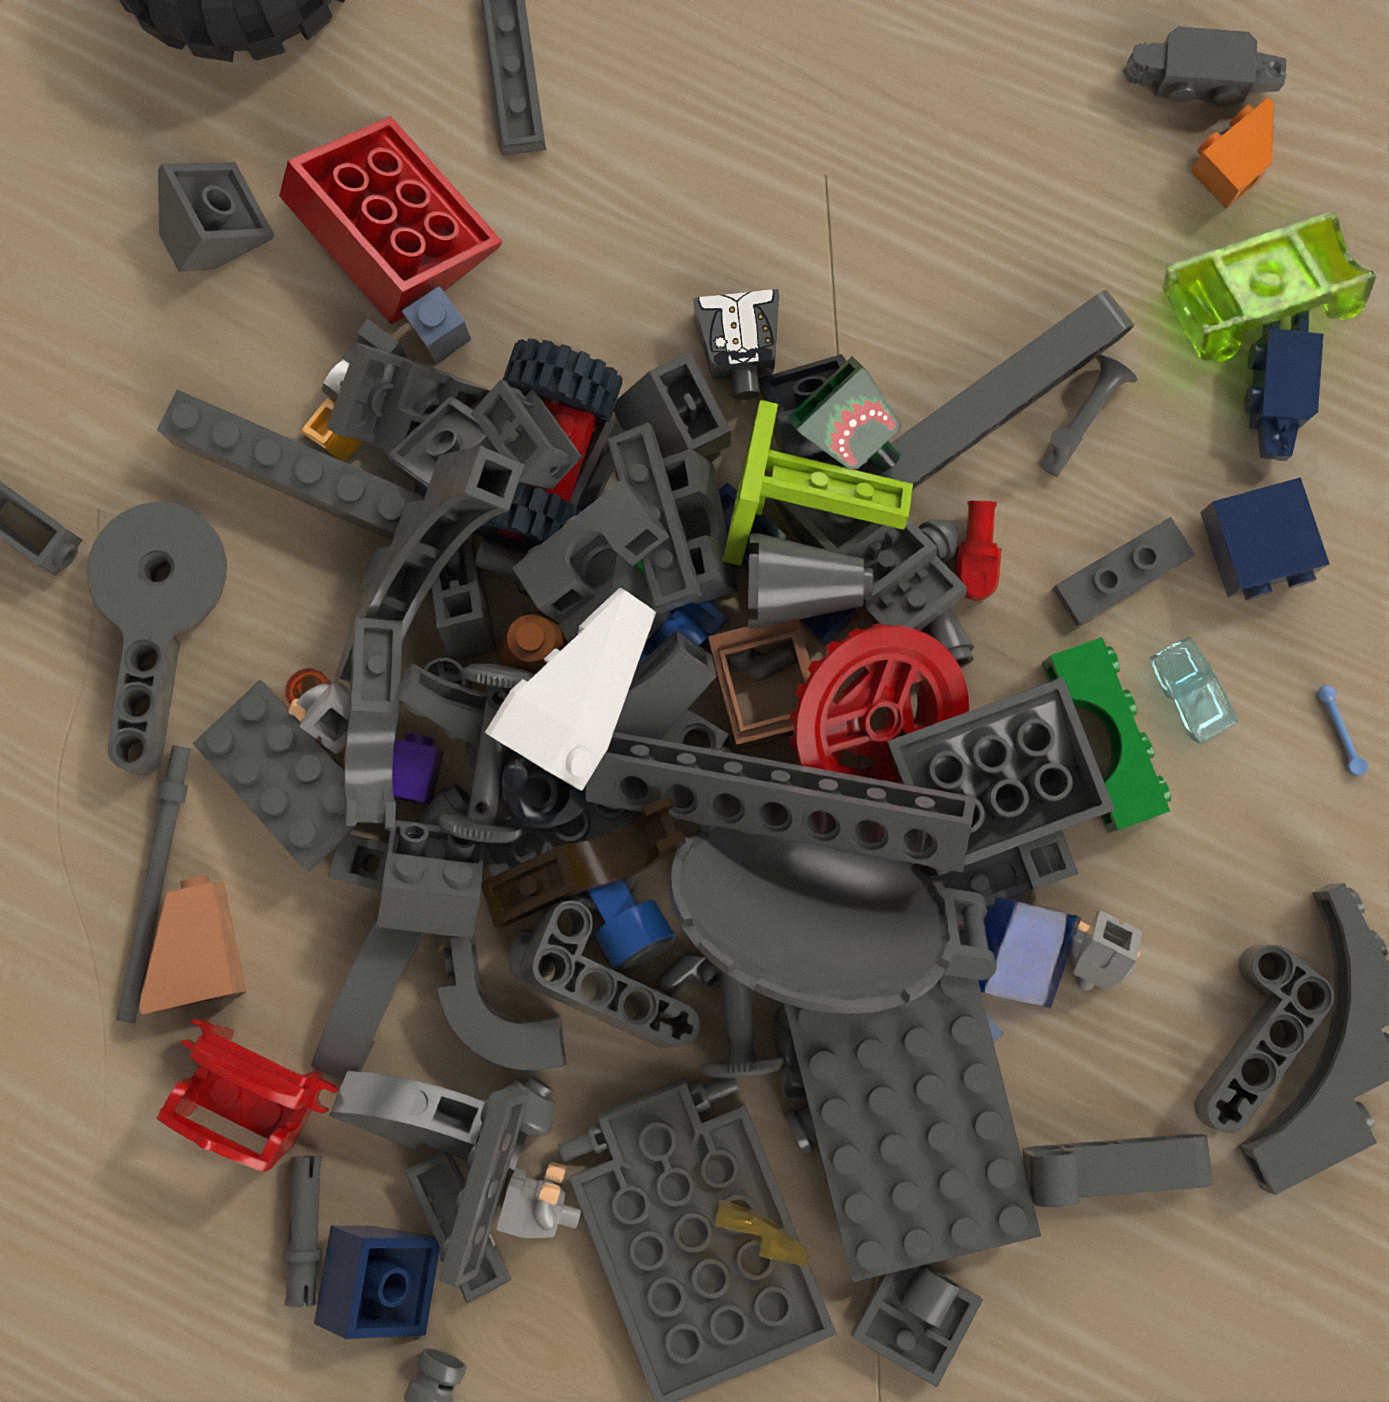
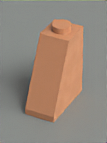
M208 875L198 876L180 881L181 889L166 892L139 1004L141 1015L158 1013L246 992L225 883L209 882Z

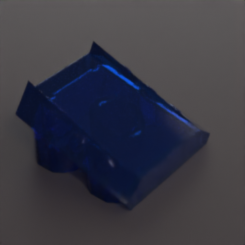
M996 897L994 904L986 906L987 914L983 920L988 949L995 955L997 970L992 977L978 980L981 993L1051 1008L1069 957V948L1073 937L1077 933L1081 917Z

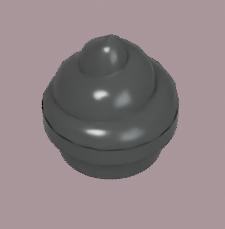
M929 519L918 527L937 546V557L943 563L955 555L959 541L958 526L945 520Z

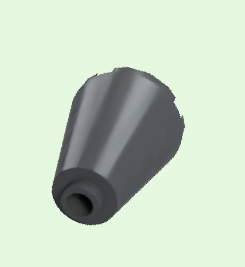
M750 534V543H759V554H749L748 609H758V618L749 617L748 619L749 628H760L861 607L863 605V597H872L873 569L864 568V560L862 558L763 534Z

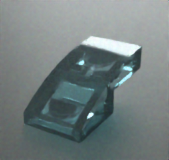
M1187 636L1149 657L1166 697L1175 701L1191 740L1201 743L1239 722L1217 676L1192 637Z

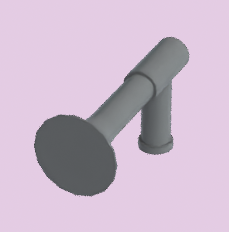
M1098 355L1096 357L1100 364L1098 381L1069 427L1057 429L1052 433L1050 441L1053 448L1041 465L1044 471L1058 477L1082 441V436L1111 393L1123 383H1135L1138 380L1136 375L1124 364L1105 355Z

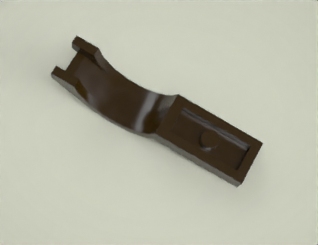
M664 797L644 806L643 812L636 820L610 834L584 842L562 844L482 881L481 887L494 926L503 928L585 890L596 889L632 877L652 867L686 843L683 833L676 832L669 813V810L673 808L671 799Z

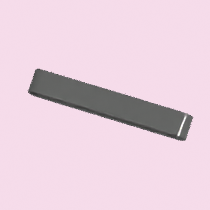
M1107 290L1100 292L891 442L901 453L900 459L891 469L881 473L869 460L865 465L875 475L913 484L912 490L1114 345L1135 324Z

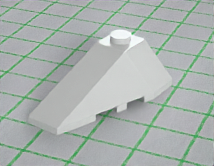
M619 588L579 625L578 635L561 651L555 648L544 658L547 664L528 682L522 679L510 690L485 733L582 791L608 749L656 611L624 589Z

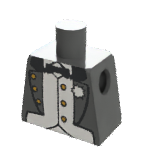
M779 289L693 298L694 320L712 379L731 378L734 399L748 400L758 397L760 395L758 375L771 374L774 372Z

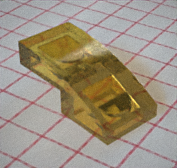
M718 1199L715 1226L759 1235L758 1253L760 1257L808 1266L809 1254L807 1248L782 1226L751 1209Z

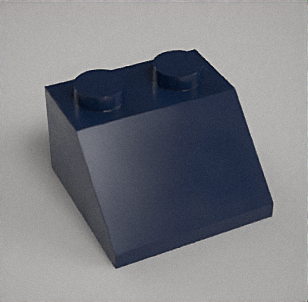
M331 1225L314 1324L344 1339L426 1335L440 1246L435 1236L376 1226Z

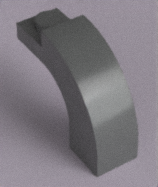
M473 935V938H450L451 948L444 950L445 966L448 977L455 976L456 985L437 989L443 1012L450 1026L464 1044L484 1059L507 1068L532 1071L565 1066L567 1061L561 1017L526 1022L513 1020L500 1014L489 1003L482 989L475 935Z

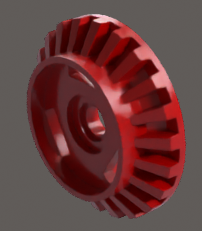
M879 623L872 624L869 629L861 630L857 628L847 633L848 638L841 642L833 641L825 648L827 654L820 661L814 660L807 670L811 674L805 685H798L795 693L799 698L796 710L790 711L789 722L794 725V735L789 738L791 748L796 752L798 758L795 762L796 765L898 783L886 742L969 712V696L964 675L954 656L944 645L930 635L900 624L886 625ZM863 667L864 671L832 701L842 683L852 673ZM913 683L917 694L915 720H913L910 687ZM886 707L888 711L887 723L883 728L872 731L870 727L871 715L876 709ZM842 750L876 759L872 767L855 769L838 764Z

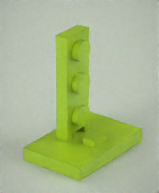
M760 400L742 466L723 562L741 566L755 514H762L766 497L904 530L909 518L913 484L770 450L778 404ZM765 469L772 471L771 477L764 476Z

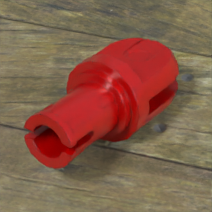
M971 500L967 501L966 541L961 542V546H957L955 575L967 587L965 598L978 601L990 597L998 587L1002 548H997V543H993L995 507H997V502Z

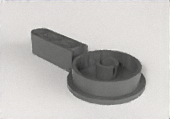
M169 502L140 504L112 519L95 540L90 552L87 569L89 589L96 605L110 621L120 628L124 640L107 746L108 756L117 767L139 776L154 772L160 766L163 758L180 643L174 639V636L197 625L211 613L221 597L227 576L225 549L215 529L206 519L192 509ZM167 562H169L171 565L169 576L161 582H155L157 571L167 566ZM151 653H157L156 665L148 671H142L141 664L143 659ZM144 697H149V710L144 715L136 717L135 706L137 702ZM142 741V756L134 762H129V748L133 744Z

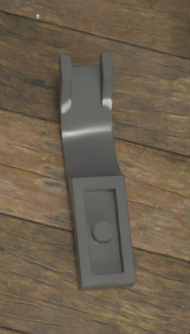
M355 617L353 622L350 704L344 757L345 828L354 829L356 822L383 824L384 830L395 829L396 802L393 796L392 769L394 739L400 706L399 691L403 621Z

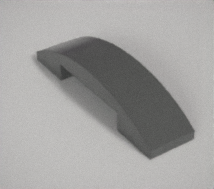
M1060 830L964 866L963 872L952 870L939 876L929 877L930 879L938 878L946 888L979 893L984 897L987 906L1079 873L1063 831Z
M377 917L335 1002L311 1064L312 1067L342 1081L347 1071L361 1072L375 1042L372 1040L408 962L411 956H415L425 933L377 927Z

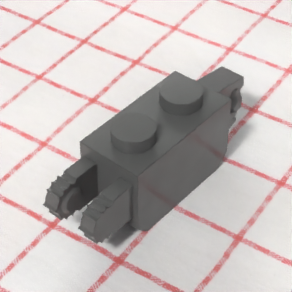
M1178 26L1168 34L1164 44H1146L1145 42L1144 44L1139 43V45H1135L1123 72L1125 73L1126 81H1130V84L1134 83L1136 85V83H1139L1142 86L1156 87L1155 96L1169 97L1170 100L1175 102H1188L1193 99L1213 101L1217 105L1229 106L1243 103L1248 93L1280 91L1286 79V58L1257 52V40L1250 32Z

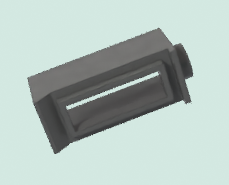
M0 481V510L8 500L55 534L41 552L0 522V539L41 568L56 576L60 569L68 567L73 562L78 553L77 547L83 539Z

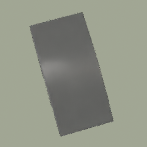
M832 458L828 462H826L828 464L847 468L839 461H837L835 458ZM862 464L857 469V471L874 474L865 464ZM778 500L780 507L809 546L862 558L864 560V568L873 569L872 597H863V605L859 607L873 624H900L920 631L966 596V585L937 557V546L909 518L903 530Z

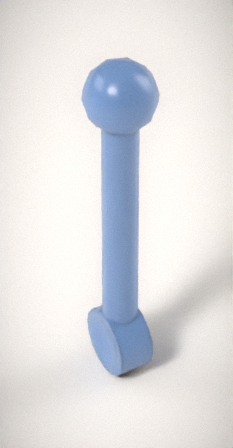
M1323 685L1319 688L1317 696L1320 701L1326 704L1348 756L1347 771L1354 776L1363 775L1367 771L1368 765L1365 759L1358 757L1334 700L1336 690L1332 686Z

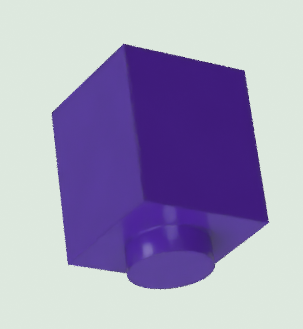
M406 733L405 741L394 739L392 769L394 798L429 805L433 800L444 754L439 748L432 746L434 739Z

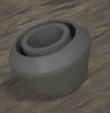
M530 1075L526 1081L516 1079L507 1087L516 1086L530 1092L520 1130L534 1137L548 1134L552 1128L556 1106L555 1100L550 1097L553 1089L543 1081Z

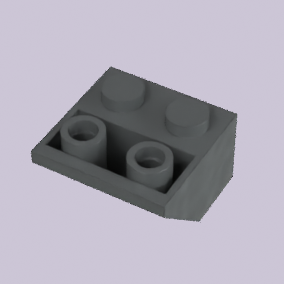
M691 352L649 371L616 401L613 413L623 430L628 431L646 423H649L654 428L662 459L688 449H692L702 457L707 458L731 446V430Z
M395 820V829L390 830L377 927L473 938L481 895L485 842L453 836L445 832L438 825Z

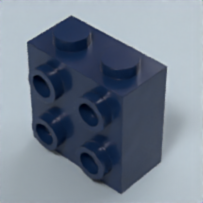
M1301 477L1213 501L1200 512L1228 598L1244 594L1245 600L1259 598L1272 593V585L1287 582L1289 588L1299 587L1317 580L1315 573L1330 564Z

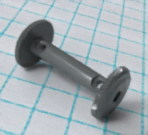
M470 664L462 670L461 676L463 678L486 684L488 688L468 813L458 812L441 815L439 817V824L445 832L456 837L489 843L512 842L521 836L522 828L520 825L496 817L507 746L486 734L485 731L502 705L498 700V694L501 693L503 695L504 702L512 688L522 679L528 682L536 673L497 664ZM481 803H484L486 806L485 812L481 810Z
M720 970L726 1038L730 1045L728 1060L701 1064L702 1072L708 1077L740 1078L779 1071L785 1064L784 1057H756L753 1047L754 1025L750 988L742 985Z

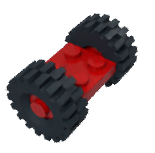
M528 338L527 341L520 339L517 343L515 342L503 381H506L510 387L520 390L524 397L531 390H535L582 455V458L553 489L518 482L509 511L492 517L478 527L473 534L482 535L486 540L501 543V546L512 547L520 552L523 550L529 551L532 547L541 545L561 529L566 520L579 514V510L573 507L570 499L593 429H598L606 421L610 422L623 383L621 375H617V371L613 367H605L606 363L604 361L592 359L590 354L583 351H573L570 346L564 344L557 346L548 340H543L540 343L538 340Z

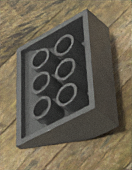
M1063 677L886 742L898 783L976 797L964 866L1115 810ZM925 865L929 876H939L952 871L937 870Z

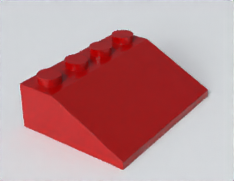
M391 116L287 161L279 197L390 324L405 318L402 310L438 286L441 287L443 292L496 251L502 244V240Z

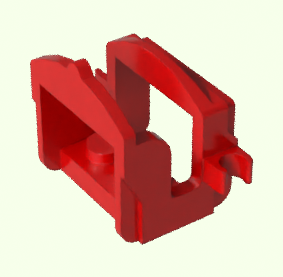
M202 1019L192 1020L191 1023L199 1026L202 1030V1036H199L197 1042L185 1039L181 1041V1044L192 1050L189 1058L199 1063V1066L191 1078L183 1079L175 1085L156 1119L178 1134L193 1141L202 1149L215 1152L237 1163L262 1172L272 1169L286 1151L294 1148L311 1111L314 1110L324 1114L330 1110L319 1101L321 1091L326 1089L331 1093H336L339 1091V1087L323 1079V1074L318 1071L300 1075L231 1041L234 1030L229 1027L215 1026ZM200 1105L268 1139V1142L260 1155L186 1117L190 1116Z

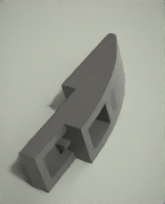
M347 1071L329 1116L414 1150H418L421 1143L467 1161L471 1149L480 1137L483 1126L480 1116L485 1102L453 1090L412 1079L369 1072ZM519 1130L506 1175L509 1178L516 1169L527 1136L521 1130Z

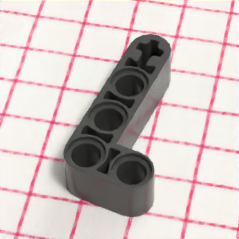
M572 900L550 906L544 910L521 960L520 975L525 985L532 990L655 1046L663 1048L682 1047L689 1045L696 1039L699 1034L700 1022L693 1008L581 956L593 925L592 915L585 905ZM561 912L568 914L573 921V930L570 936L563 935L558 929L557 919ZM544 955L552 959L555 965V973L550 981L545 980L540 975L538 969L539 961ZM586 975L592 977L597 986L596 995L592 1000L587 999L581 990L582 980ZM629 994L636 999L638 1004V1011L633 1019L626 1015L623 1007L624 1000ZM655 1017L660 1019L672 1018L671 1024L677 1027L676 1033L672 1034L673 1028L670 1025L661 1021L653 1022Z
M1254 945L1248 947L1242 953L1239 959L1241 976L1268 999L1198 1093L1195 1100V1112L1199 1120L1206 1126L1221 1132L1234 1133L1240 1131L1248 1124L1334 1003V992L1330 983L1287 949L1279 945ZM1265 953L1272 957L1275 964L1273 974L1267 979L1260 974L1258 969V962ZM1303 983H1307L1313 992V999L1305 1008L1301 1006L1297 999V991ZM1279 1020L1284 1025L1286 1033L1284 1040L1279 1045H1274L1270 1039L1269 1030L1272 1024ZM1253 1058L1258 1066V1075L1254 1081L1247 1084L1241 1074L1242 1066L1248 1059ZM1228 1085L1237 1090L1243 1091L1244 1095H1235L1237 1091L1228 1088ZM1219 1100L1225 1102L1224 1107L1229 1111L1225 1118L1220 1116L1219 1109L1215 1107Z
M1180 1134L1055 1144L1022 1149L1023 1164L1033 1204L1040 1207L1076 1205L1080 1203L1079 1198L1193 1189L1213 1185L1208 1137L1204 1134Z

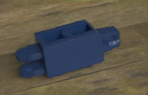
M1269 301L1264 313L1262 336L1256 343H1252L1249 350L1248 369L1253 370V383L1247 389L1244 409L1246 413H1250L1249 428L1258 430L1260 458L1287 461L1293 455L1298 429L1318 413L1324 334L1308 332L1310 309L1308 305L1297 304L1294 307L1290 330L1280 329L1281 303Z

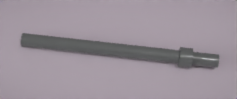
M172 745L165 781H160L157 799H161L121 993L117 1021L135 1023L179 805L180 803L185 804L188 785H184L191 748Z

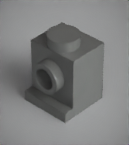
M348 834L336 846L328 877L382 891L388 844ZM371 856H377L380 860L379 869L374 873H369L365 866L367 859Z

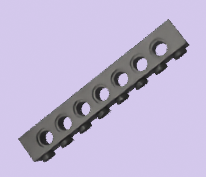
M613 732L606 753L586 784V802L602 804L608 808H624L643 812L644 806L668 797L673 805V808L669 810L671 818L693 821L703 826L714 825L740 830L751 835L762 834L783 838L793 843L815 844L835 848L841 852L863 853L882 857L889 861H905L930 866L937 870H953L963 872L976 802V797L806 766L802 767L795 764Z

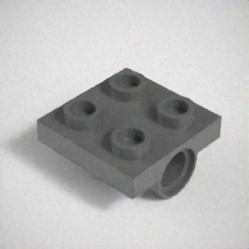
M927 1265L885 1274L878 1281L851 1332V1336L863 1345L938 1387L983 1299Z

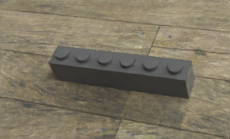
M176 390L157 428L174 446L392 541L405 503L424 500V497L180 390Z

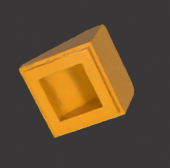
M327 398L300 433L330 456L346 463L363 441L337 435L327 428L335 405L334 401Z

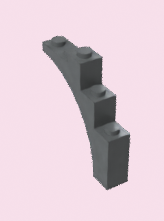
M482 446L439 455L424 500L405 503L390 547L373 548L359 589L360 592H363V596L355 617L403 621V642L409 626L426 594L459 546L478 527L492 517L509 511L524 464ZM353 625L335 678L349 683L351 682Z
M676 630L654 652L638 662L614 732L660 740L717 677L712 655ZM412 663L401 676L399 699L403 701L405 707L413 714L420 717L427 716L441 725L444 732L452 739L466 741L465 762L475 771L487 692L476 691L445 681ZM498 694V700L501 703L503 702V695ZM507 747L505 765L511 759V756L517 753Z
M1345 883L1328 884L1312 892L1327 926L1334 959L1335 1002L1329 1034L1315 1070L1296 1099L1269 1126L1238 1145L1259 1187L1274 1195L1377 1143L1370 1130L1374 1127L1371 1115L1365 1106L1359 1101L1355 1102L1354 1098L1389 1081V1034L1383 1033L1381 1030L1389 1025V960L1387 961L1385 958L1388 951L1382 938L1377 932L1369 929L1362 916L1365 909L1360 897L1352 888H1347Z

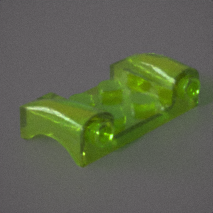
M1335 211L1167 266L1162 290L1200 359L1223 362L1237 353L1246 330L1318 306L1323 307L1326 316L1330 319L1340 318L1341 320H1349L1354 318L1364 310L1376 280V275L1373 270L1363 268L1354 260L1345 244L1339 217Z

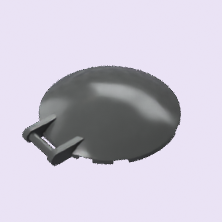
M701 825L700 830L690 838L685 837L686 843L679 847L676 852L670 873V897L677 919L686 935L697 949L725 974L742 985L777 1001L820 1012L840 1014L878 1012L901 1006L922 996L934 987L944 974L985 980L996 973L995 955L988 949L983 920L987 914L984 897L976 892L944 887L938 878L930 879L919 867V864L905 861H889L882 857L857 852H841L835 848L815 844L793 843L783 838L762 834L751 835L740 830L714 825ZM957 921L965 923L968 946L961 945Z

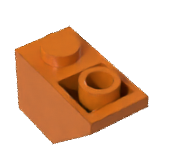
M1269 97L1255 108L1250 104L1245 106L1230 121L1231 129L1222 136L1218 132L1213 133L1196 151L1200 157L1191 172L1226 209L1257 184L1272 164L1274 102Z

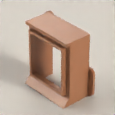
M799 620L760 628H749L747 626L708 636V646L703 649L712 655L717 675L709 686L712 692L722 696L736 750L794 735V725L789 722L790 714L744 726L725 656L791 639L803 685H805L811 674L807 670L811 663Z

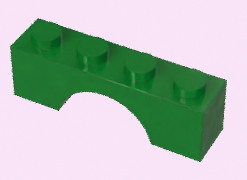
M1100 637L1052 654L1046 658L1042 665L1049 682L1063 677L1074 706L1094 715L1103 724L1109 735L1112 755L1103 781L1115 810L1101 815L1107 833L1118 831L1171 812L1167 803L1171 801L1169 787L1161 775H1156L1150 759L1154 758L1153 747L1147 734L1139 732L1133 717L1137 714L1136 704L1130 691L1122 689L1117 673L1120 672V664L1114 649L1111 646L1106 647L1103 638Z

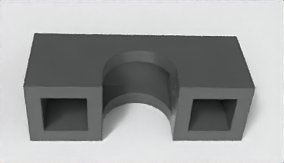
M692 449L663 458L703 597L693 603L700 604L738 592L733 564L723 562L727 531L714 464Z
M622 479L614 486L602 491L598 499L581 513L566 520L561 529L541 545L530 549L525 557L513 566L512 569L536 607L560 624L596 596L586 578L587 566L595 554L601 550L612 548L633 566L670 536L643 497Z

